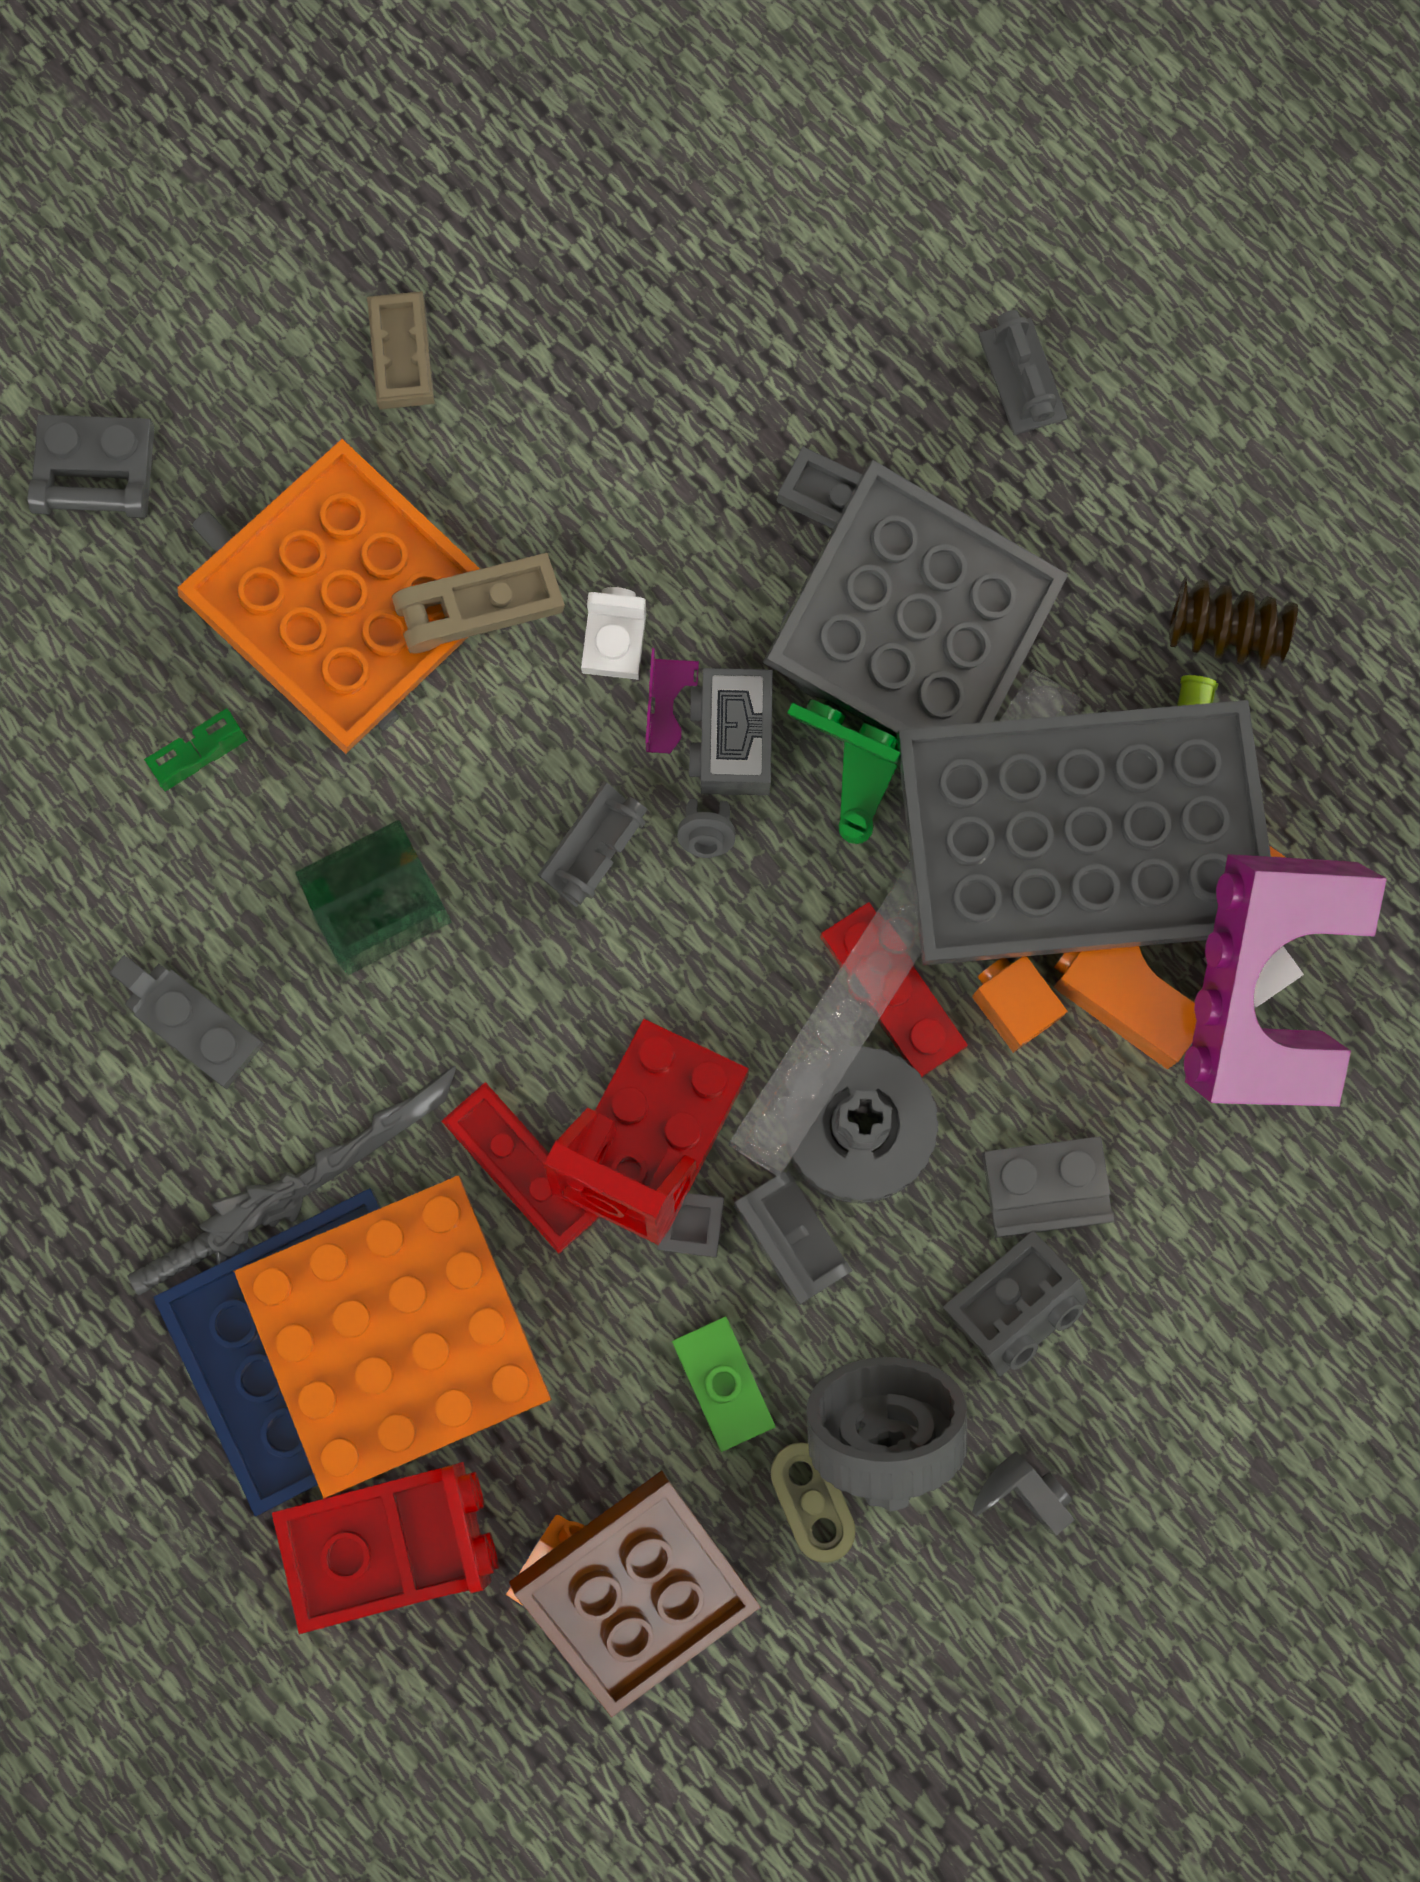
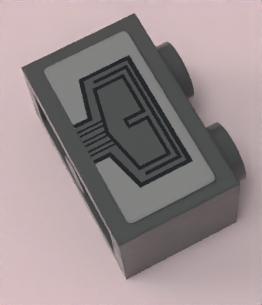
M703 668V687H691L690 721H702V742H690L689 777H701V794L769 796L771 785L773 670Z

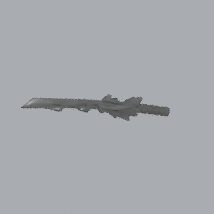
M456 1066L442 1073L405 1101L373 1114L371 1126L343 1145L329 1147L315 1153V1163L297 1175L284 1172L280 1176V1180L266 1185H247L245 1192L212 1201L211 1205L218 1213L200 1224V1228L205 1232L194 1237L193 1240L191 1239L178 1246L177 1249L169 1251L161 1258L153 1260L145 1267L143 1266L127 1275L137 1295H142L154 1288L155 1285L165 1282L175 1274H179L191 1265H195L214 1253L216 1265L238 1255L243 1245L247 1244L248 1232L261 1224L264 1226L269 1224L271 1227H274L282 1219H288L290 1222L296 1221L301 1211L303 1197L321 1187L444 1103Z

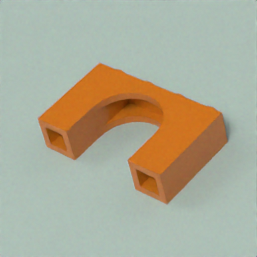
M1269 846L1271 857H1285ZM1139 946L1063 953L1055 964L1054 968L1061 972L1062 976L1054 985V989L1164 1068L1169 1069L1178 1063L1193 1042L1196 1025L1195 1003L1167 984L1151 970Z

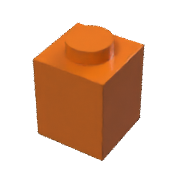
M1027 956L1019 958L1012 964L1007 958H1001L977 976L983 985L976 990L972 998L1013 1053L1052 1026L1068 1012Z

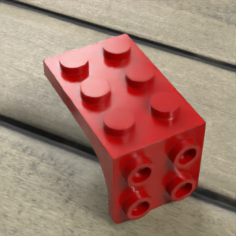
M464 1462L272 1512L298 1633H307L466 1591L472 1594L483 1591L492 1582L490 1574H493L495 1569H499V1563L491 1532L481 1534L476 1512L484 1508V1499L477 1473L466 1474Z

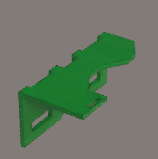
M228 708L193 729L192 733L195 738L191 741L202 758H200L190 741L185 743L183 739L178 738L144 759L160 783V787L165 792L195 774L210 762L219 759L248 741ZM224 718L227 724L209 735L205 729ZM174 749L177 755L158 766L156 760Z

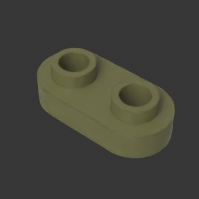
M797 1442L785 1446L774 1457L770 1476L795 1541L800 1550L814 1561L823 1563L836 1561L848 1553L855 1539V1524L842 1491L835 1488L830 1482H826L820 1476L818 1470H815L812 1459L809 1456L808 1443ZM797 1461L808 1463L812 1470L810 1480L803 1485L793 1483L789 1477V1469ZM822 1518L830 1519L835 1525L834 1536L826 1542L816 1540L812 1533L814 1523Z

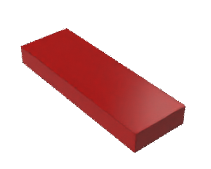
M486 1082L441 1121L558 1254L600 1218V1216L551 1193L544 1167V1162L549 1154L548 1151Z

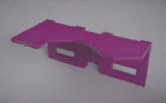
M652 648L645 740L646 752L670 754L681 740L682 729L673 715L674 699L684 686L698 685L699 661L655 659V648ZM694 670H697V679H696V682H693V681H694ZM652 697H655V711H654V714H651V711H652Z

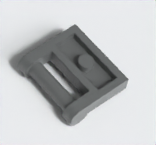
M38 415L33 477L28 488L30 512L32 514L50 515L52 509L126 512L128 518H146L148 514L154 424L151 419ZM55 476L129 479L125 489L54 486Z

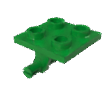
M809 699L806 708L791 703L787 714L795 720L844 742L839 833L848 843L861 844L866 842L873 834V818L896 768L900 767L899 759L901 752L895 750L897 740L894 736L863 723L859 733L842 726L846 717L841 715V712L813 699Z

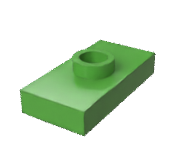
M726 1316L672 1341L721 1452L776 1427Z

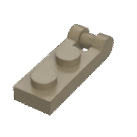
M548 553L407 587L397 591L391 597L397 615L404 616L408 630L403 635L410 653L429 651L443 643L557 615L563 612L565 606ZM441 604L445 618L429 622L425 609Z

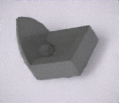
M1017 1451L998 1465L989 1476L972 1510V1513L977 1517L1014 1489L1049 1533L1057 1536L1075 1520L1065 1508L1072 1499L1062 1485L1050 1472L1041 1478Z

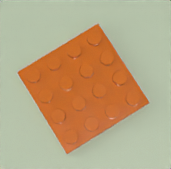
M341 439L179 585L178 596L336 746L347 754L467 639L463 638L443 643L434 649L421 653H410L403 635L408 630L404 616L397 615L391 598L392 595L407 587L479 570L480 568L349 444ZM441 604L425 609L429 622L445 618Z
M455 1176L234 1271L323 1499L552 1400L460 1176Z

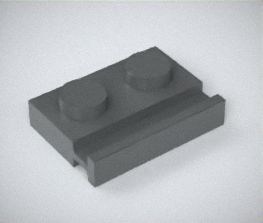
M1101 1136L985 1151L982 1153L995 1238L1029 1234L1032 1231L1038 1233L1106 1224L1115 1221L1109 1199L1110 1189Z

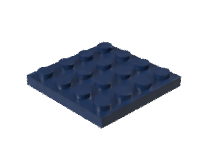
M371 1188L153 1297L255 1517L318 1486L234 1271L382 1208Z

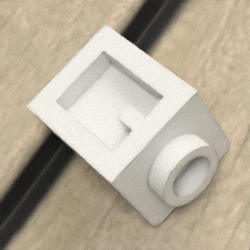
M607 587L602 589V593L589 592L587 600L588 618L581 665L582 673L638 680L646 622V600L636 597L635 592L620 587Z

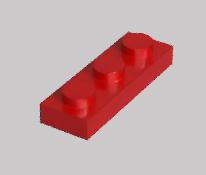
M870 902L821 933L820 938L898 1052L907 1061L908 1065L919 1072L921 1078L967 1048L968 1044Z

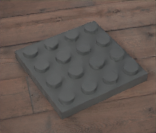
M872 460L866 466L767 652L763 663L878 729L894 736L896 739L898 730L993 722L1069 574Z

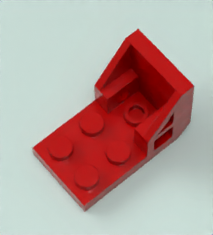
M643 1019L595 1111L587 1107L555 1141L544 1162V1167L551 1193L659 1245L670 1230L687 1193H689L749 1075V1068Z

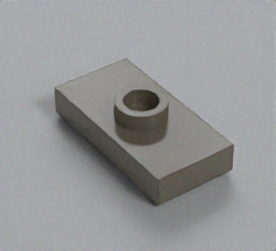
M423 291L367 297L376 399L379 410L435 404Z

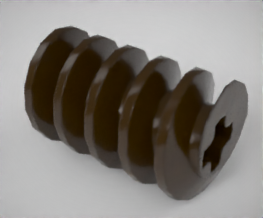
M1185 576L1180 586L1170 620V646L1176 648L1184 635L1190 634L1192 652L1199 653L1209 639L1213 640L1215 658L1221 659L1228 647L1233 645L1236 646L1237 664L1243 665L1250 653L1256 651L1258 652L1259 669L1265 670L1274 656L1280 657L1281 663L1284 661L1295 631L1298 604L1288 602L1278 614L1276 599L1266 596L1255 609V599L1252 592L1244 590L1233 603L1231 587L1223 584L1210 598L1209 582L1203 579H1199L1188 593Z

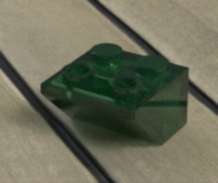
M399 820L295 872L309 907L332 953L347 975L452 923Z

